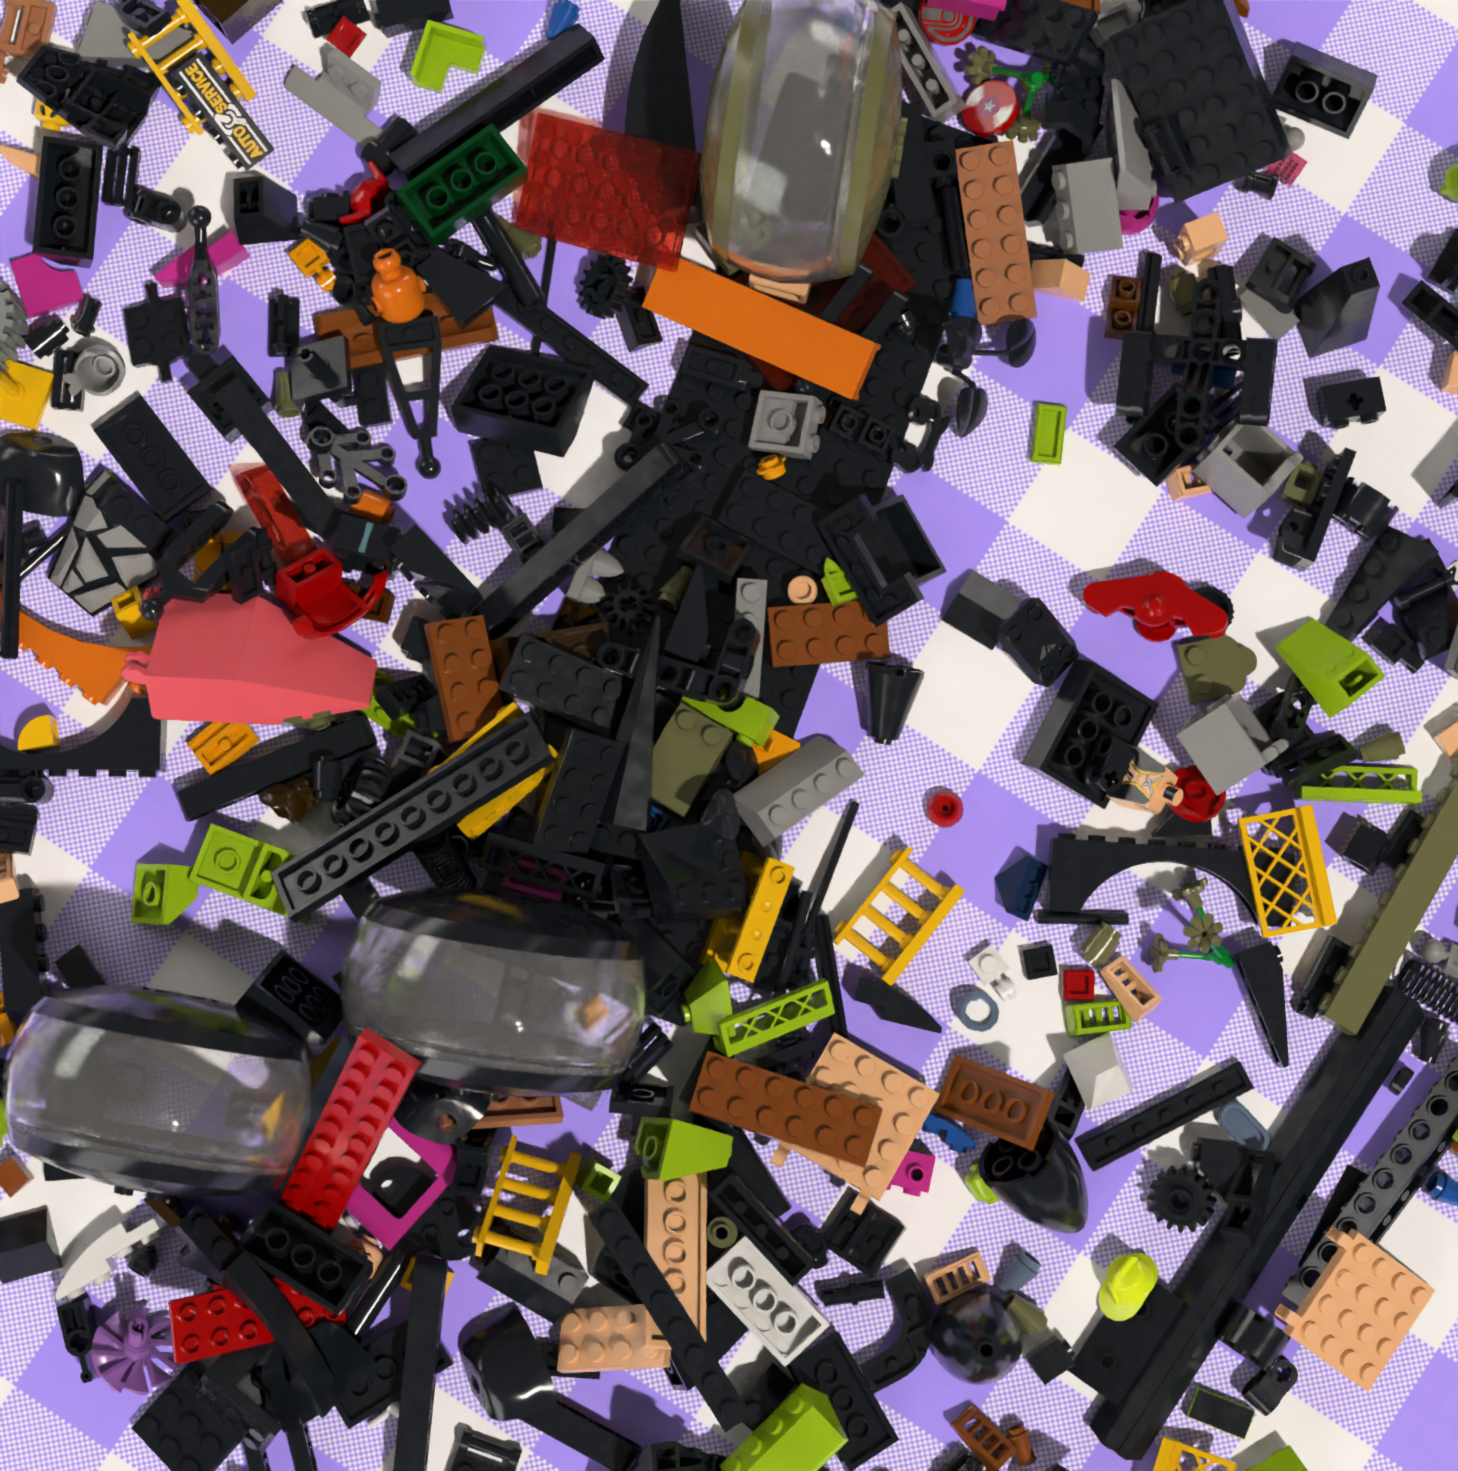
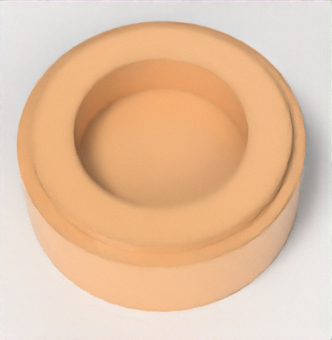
M795 577L788 585V597L794 605L812 604L817 596V585L810 577Z

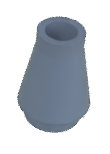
M1022 1250L1019 1255H1014L998 1286L1007 1295L1013 1292L1016 1293L1039 1274L1038 1270L1042 1265L1031 1254Z

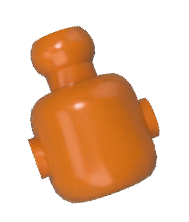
M386 248L378 251L373 258V266L377 272L372 278L371 289L374 296L371 299L377 307L376 312L380 313L383 319L390 323H406L417 318L423 311L425 305L423 292L426 291V287L422 278L419 275L416 276L413 269L400 265L401 257L396 250Z

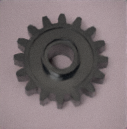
M1182 1164L1177 1170L1171 1165L1167 1169V1173L1161 1170L1156 1176L1158 1180H1153L1150 1188L1154 1191H1151L1148 1195L1149 1200L1155 1201L1150 1207V1211H1158L1160 1213L1156 1219L1157 1222L1165 1219L1168 1221L1166 1229L1170 1230L1173 1225H1177L1179 1233H1182L1186 1226H1188L1191 1232H1194L1198 1227L1197 1223L1203 1227L1208 1221L1207 1217H1211L1215 1211L1211 1206H1214L1217 1202V1198L1211 1196L1215 1187L1214 1185H1208V1176H1201L1196 1167L1193 1170L1187 1169L1186 1164ZM1176 1193L1184 1194L1189 1202L1184 1203L1180 1201Z

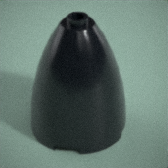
M1046 1117L1033 1151L1002 1138H999L995 1143L989 1141L980 1157L979 1174L985 1184L1003 1203L1026 1220L1051 1231L1072 1234L1084 1228L1088 1219L1089 1206L1084 1175L1075 1152L1057 1124Z
M968 1290L942 1304L933 1321L931 1345L939 1364L951 1376L967 1384L986 1385L1003 1379L1014 1369L1022 1353L1023 1331L1018 1317L1001 1297L983 1290Z

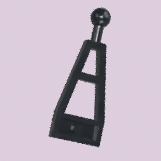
M438 316L415 318L412 321L401 324L390 322L378 323L382 353L413 440H420L422 459L418 463V472L425 479H434L441 472V464L434 457L431 437L438 436L442 339ZM433 347L431 389L406 392L393 352ZM430 399L429 429L419 430L409 401Z

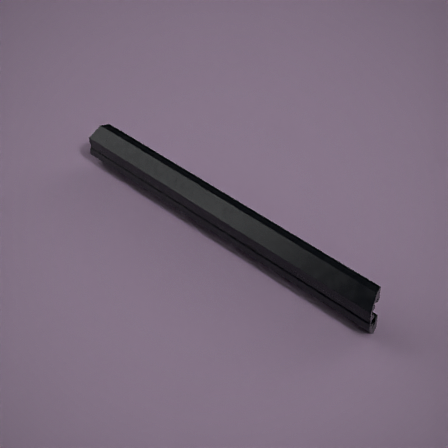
M1384 985L1358 1033L1348 1036L1340 1031L1271 1138L1269 1147L1266 1150L1275 1154L1274 1171L1267 1209L1255 1248L1250 1249L1225 1244L1219 1228L1227 1211L1226 1208L1172 1292V1294L1187 1303L1121 1406L1119 1407L1107 1398H1104L1092 1416L1089 1426L1105 1447L1113 1450L1125 1460L1141 1461L1218 1341L1217 1337L1238 1303H1242L1424 1020L1425 1016L1418 1001L1407 996L1397 987Z

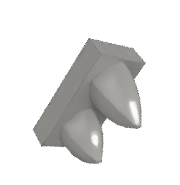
M601 548L576 570L566 596L569 600L578 603H596L606 599L607 595L603 586L593 576L612 577L620 575L624 572L621 564L616 558Z

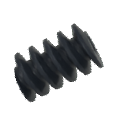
M497 486L494 487V497L486 491L483 492L485 500L483 503L477 497H474V508H471L466 502L463 503V514L456 508L452 510L454 516L451 520L453 529L464 545L469 543V537L473 540L480 537L479 531L483 534H488L490 526L494 529L499 528L500 520L503 523H508L510 521V514L515 518L518 517L511 499Z

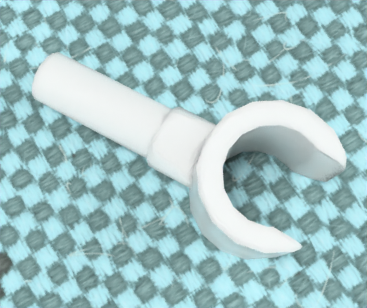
M400 1398L390 1403L382 1413L367 1422L368 1426L371 1429L391 1414L398 1419Z

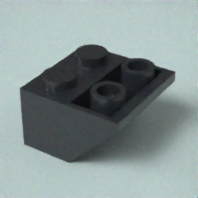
M264 176L233 179L234 222L239 245L299 240L298 199L295 194Z

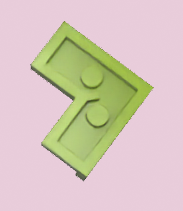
M427 20L410 71L413 85L442 94L450 67L478 75L487 49L484 37Z

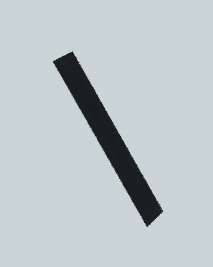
M1347 1164L1299 1261V1267L1303 1265V1259L1306 1254L1314 1250L1320 1242L1324 1230L1332 1226L1339 1216L1341 1207L1352 1199L1357 1192L1359 1183L1364 1178H1367L1368 1174Z

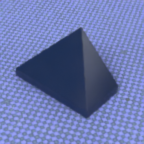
M1026 856L994 877L1007 913L1024 921H1029L1049 865Z

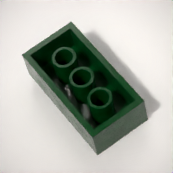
M491 123L396 191L397 203L434 249L528 181V169Z

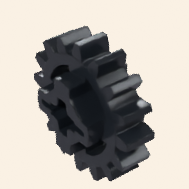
M606 253V256L598 255L597 261H590V270L584 269L583 272L586 278L585 280H580L579 284L583 285V290L579 292V296L584 297L581 306L587 308V314L604 320L606 317L612 319L614 318V312H622V303L628 304L629 301L626 295L627 293H632L629 283L633 281V277L627 275L631 267L625 265V259Z

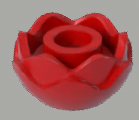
M938 791L927 801V816L932 823L939 827L949 828L958 823L963 816V802L952 791ZM943 806H947L948 810L943 811Z

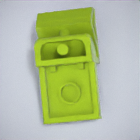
M211 823L188 880L289 918L271 872L297 855ZM312 913L300 919L298 922L308 924V921Z

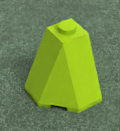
M641 1116L634 1148L636 1155L641 1156L644 1165L640 1168L642 1177L648 1180L668 1181L727 1167L728 1160L732 1154L734 1136L672 1118Z

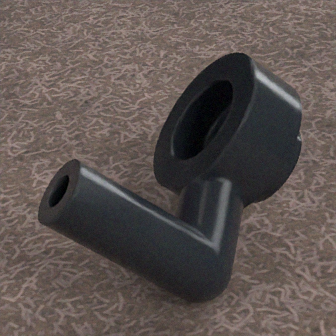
M453 244L451 247L450 256L472 267L477 266L491 272L495 271L498 267V262L491 250L487 258L480 255L475 249L464 245Z

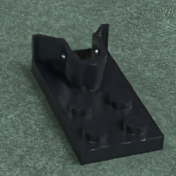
M1345 447L1339 454H1334L1332 459L1327 461L1323 470V477L1326 480L1321 488H1317L1312 500V504L1316 505L1314 511L1296 504L1292 507L1278 528L1272 556L1275 562L1304 572L1315 562L1357 453L1356 451Z

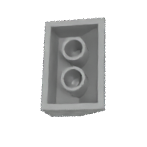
M1112 157L1052 166L1053 174L1051 181L1057 199L1055 212L1060 224L1059 242L1063 249V254H1084L1124 248Z

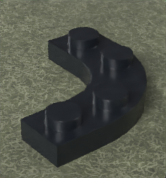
M120 0L119 4H116L123 22L129 28L150 38L153 35L159 34L172 21L167 10L149 3V0Z
M912 1267L885 1281L899 1308L902 1319L901 1332L896 1342L882 1353L859 1364L873 1394L909 1375L925 1357L933 1333L931 1306Z

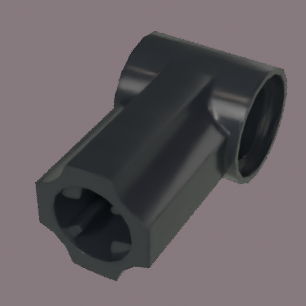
M398 116L378 139L374 138L366 144L361 152L360 159L366 164L369 161H373L377 168L387 177L395 169L388 155L417 136L418 132L411 123Z
M33 775L27 777H0V803L46 804L54 796V785L46 778ZM39 782L42 791L35 798L32 795V787Z

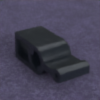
M88 1297L56 1307L67 1352L72 1356L79 1357L82 1369L80 1378L83 1383L91 1382L97 1378L91 1359L92 1341L97 1330V1324L91 1298ZM78 1334H80L81 1338H87V1348L83 1344L77 1343Z

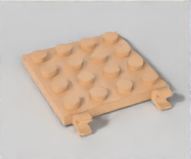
M834 1032L805 1083L883 1108L866 1167L861 1168L779 1140L776 1141L780 1145L770 1162L781 1168L790 1151H795L859 1189L860 1192L850 1210L861 1215L871 1197L880 1201L940 1093Z
M1332 1226L1326 1237L1336 1243L1339 1248L1297 1311L1293 1312L1280 1303L1274 1314L1288 1323L1283 1330L1284 1333L1368 1392L1434 1294L1435 1289L1359 1232L1351 1228L1349 1233L1346 1234Z

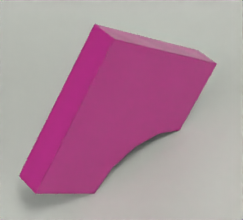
M36 254L10 262L25 310L30 319L83 302L85 295L76 271L62 272L54 270L45 264L41 256Z

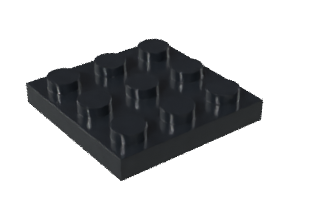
M200 1360L189 1362L131 1427L171 1471H215L243 1440V1436L235 1429L230 1430L220 1422V1416L212 1409H205L196 1401V1396L192 1392L203 1374L208 1370Z

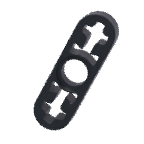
M1294 672L1289 677L1272 721L1273 732L1279 739L1291 740L1302 732L1314 702L1313 696L1306 687L1300 688L1303 684ZM1292 696L1300 701L1301 709H1297L1291 701Z

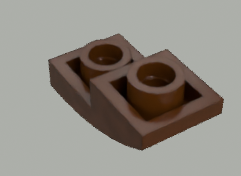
M1119 276L1112 277L1104 338L1123 340L1125 330H1136L1142 280Z

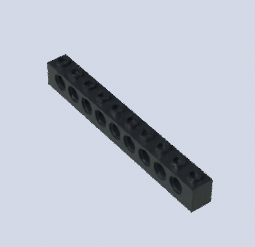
M1458 1056L1449 1062L1447 1071L1440 1081L1432 1085L1429 1095L1422 1105L1414 1109L1411 1120L1404 1129L1397 1132L1393 1139V1144L1387 1152L1377 1159L1375 1168L1370 1175L1359 1183L1357 1192L1352 1199L1341 1207L1338 1218L1332 1224L1339 1231L1348 1234L1351 1228H1357V1232L1377 1246L1455 1140L1452 1137L1458 1129V1092H1456L1458 1087ZM1448 1107L1444 1115L1438 1116V1112L1442 1108ZM1430 1131L1426 1139L1420 1140L1423 1133ZM1412 1156L1410 1162L1402 1165L1405 1157ZM1394 1180L1390 1188L1384 1189L1386 1182ZM1376 1204L1372 1212L1365 1214L1366 1209L1370 1205ZM1332 1226L1324 1230L1320 1242L1314 1250L1306 1254L1303 1259V1265L1285 1283L1281 1294L1298 1308L1311 1290L1313 1280L1321 1275L1329 1263L1330 1257L1339 1248L1336 1243L1326 1237Z

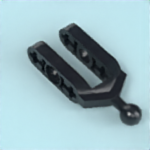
M195 205L190 208L187 216L188 222L194 227L195 254L188 279L191 338L196 352L202 355H209L217 350L221 336L218 272L209 254L206 227L211 222V212L203 205ZM201 272L205 273V278H208L205 290H200L202 288V279L199 277V273ZM205 302L210 304L212 310L203 312L197 305ZM210 324V327L208 326L210 341H206L202 335L204 325Z
M862 262L818 318L837 325L875 274V270L865 262ZM897 289L860 336L878 343L908 305L911 298L900 289ZM798 376L794 381V390L797 394L812 396L817 389V384Z
M223 500L215 501L170 544L163 556L157 561L164 590L156 598H147L142 602L140 613L144 619L148 621L159 620L164 614V606L172 598L204 603L229 582L224 553L204 571L195 583L178 571L231 519L234 510ZM255 526L250 527L235 542L247 536L256 540L255 530L258 528Z
M258 1365L251 1372L250 1381L255 1388L259 1389L262 1402L259 1406L279 1422L262 1381L263 1365ZM306 1422L288 1431L297 1471H318ZM243 1441L249 1471H271L267 1451L265 1450L261 1453L258 1449L253 1450Z

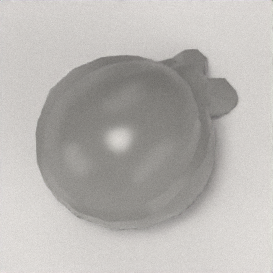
M92 345L80 353L75 362L74 370L72 373L65 374L63 381L70 384L68 390L72 396L77 395L82 389L95 396H106L121 386L125 378L126 366L121 354L116 349L107 345Z

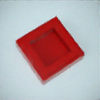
M343 16L326 40L351 58L367 34Z
M1063 970V1000L1094 1001L1095 970Z

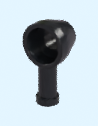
M351 276L339 277L333 286V296L336 302L343 306H352L361 318L364 326H368L375 321L376 316L369 311L362 301L367 294L365 285L357 287L354 277Z

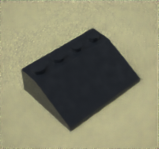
M489 345L451 406L457 431L564 458L577 435L596 371L586 367Z
M1075 659L1021 765L1101 809H1105L1110 801L1105 795L1106 792L1102 789L1095 791L1087 788L1083 780L1084 771L1094 752L1098 738L1105 732H1110L1137 747L1159 704L1096 663Z
M283 949L278 952L235 1004L284 1027L305 1042L322 1046L328 1041L352 1006L344 997Z

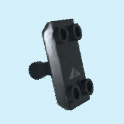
M1039 597L1026 598L1019 605V608L999 625L997 637L999 643L1003 646L1001 651L1011 661L1016 662L1034 684L1050 687L1074 660L1079 657L1074 639Z

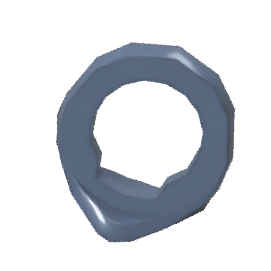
M971 991L956 1000L957 1014L967 1029L984 1032L990 1030L997 1023L999 1009L997 1003L987 993ZM980 1000L989 1005L991 1015L986 1023L978 1025L970 1020L969 1015L965 1013L970 1001Z

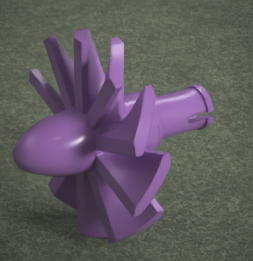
M143 1307L127 1312L124 1315L123 1311L119 1310L102 1327L99 1325L91 1347L92 1365L97 1378L102 1377L113 1391L120 1394L123 1389L139 1395L149 1394L144 1373L146 1366L151 1387L162 1386L170 1382L172 1376L151 1360V1358H157L173 1371L179 1366V1364L174 1362L173 1352H159L155 1349L159 1345L172 1346L171 1331L157 1339H151V1335L170 1325V1318L152 1314L147 1322L145 1319L150 1308Z

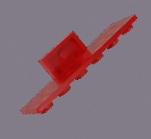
M262 1269L306 1330L323 1322H332L336 1325L346 1323L345 1310L337 1316ZM219 1283L213 1284V1291L170 1300L168 1303L174 1362L177 1364L275 1341L269 1330L252 1310Z

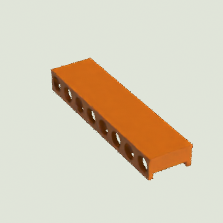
M665 251L642 304V307L856 401L859 399V391L874 356L881 347L876 342Z

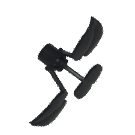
M958 316L942 322L946 332L947 343H943L938 348L936 354L937 364L952 369V375L958 376L969 386L961 390L957 400V431L960 438L966 437L981 424L988 408L986 391L983 388H976L975 382L961 371L970 367L972 355H1008L1011 367L1019 368L1024 366L1032 357L1036 345V329L1031 320L1019 318L1010 325L1006 335L1007 349L975 350L982 337V328L979 320L974 317Z
M735 738L727 749L726 767L731 778L736 781V784L729 789L718 790L710 800L700 801L695 807V815L699 825L711 830L719 838L726 841L735 839L740 825L747 826L744 820L739 819L738 809L735 807V798L732 793L739 790L743 784L746 786L758 778L759 773L758 759L753 747L750 748ZM752 835L754 850L763 862L766 861L767 857L780 861L783 848L782 835L764 848L755 835Z

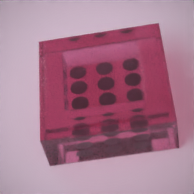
M1293 152L1287 158L1271 164L1266 173L1270 176L1278 174V181L1290 188L1308 161Z

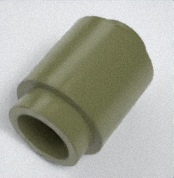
M1183 270L1171 275V281L1166 284L1175 310L1180 312L1181 317L1192 314L1194 289L1197 284L1194 273L1187 274V271Z
M1102 921L1098 927L1095 925L1079 947L1083 951L1080 957L1093 967H1096L1098 963L1104 966L1119 946L1120 942L1118 940L1122 935Z
M723 1213L711 1220L707 1228V1237L715 1247L727 1248L735 1242L740 1229ZM724 1227L728 1231L727 1237L720 1236L717 1233V1229Z

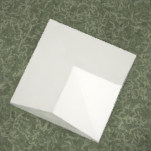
M1110 1032L1063 1054L1087 1110L1125 1096L1134 1089V1085Z

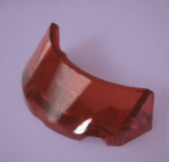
M267 465L235 475L236 481L241 487L242 493L261 528L267 529L268 537L272 539L273 548L285 567L318 550L281 483Z

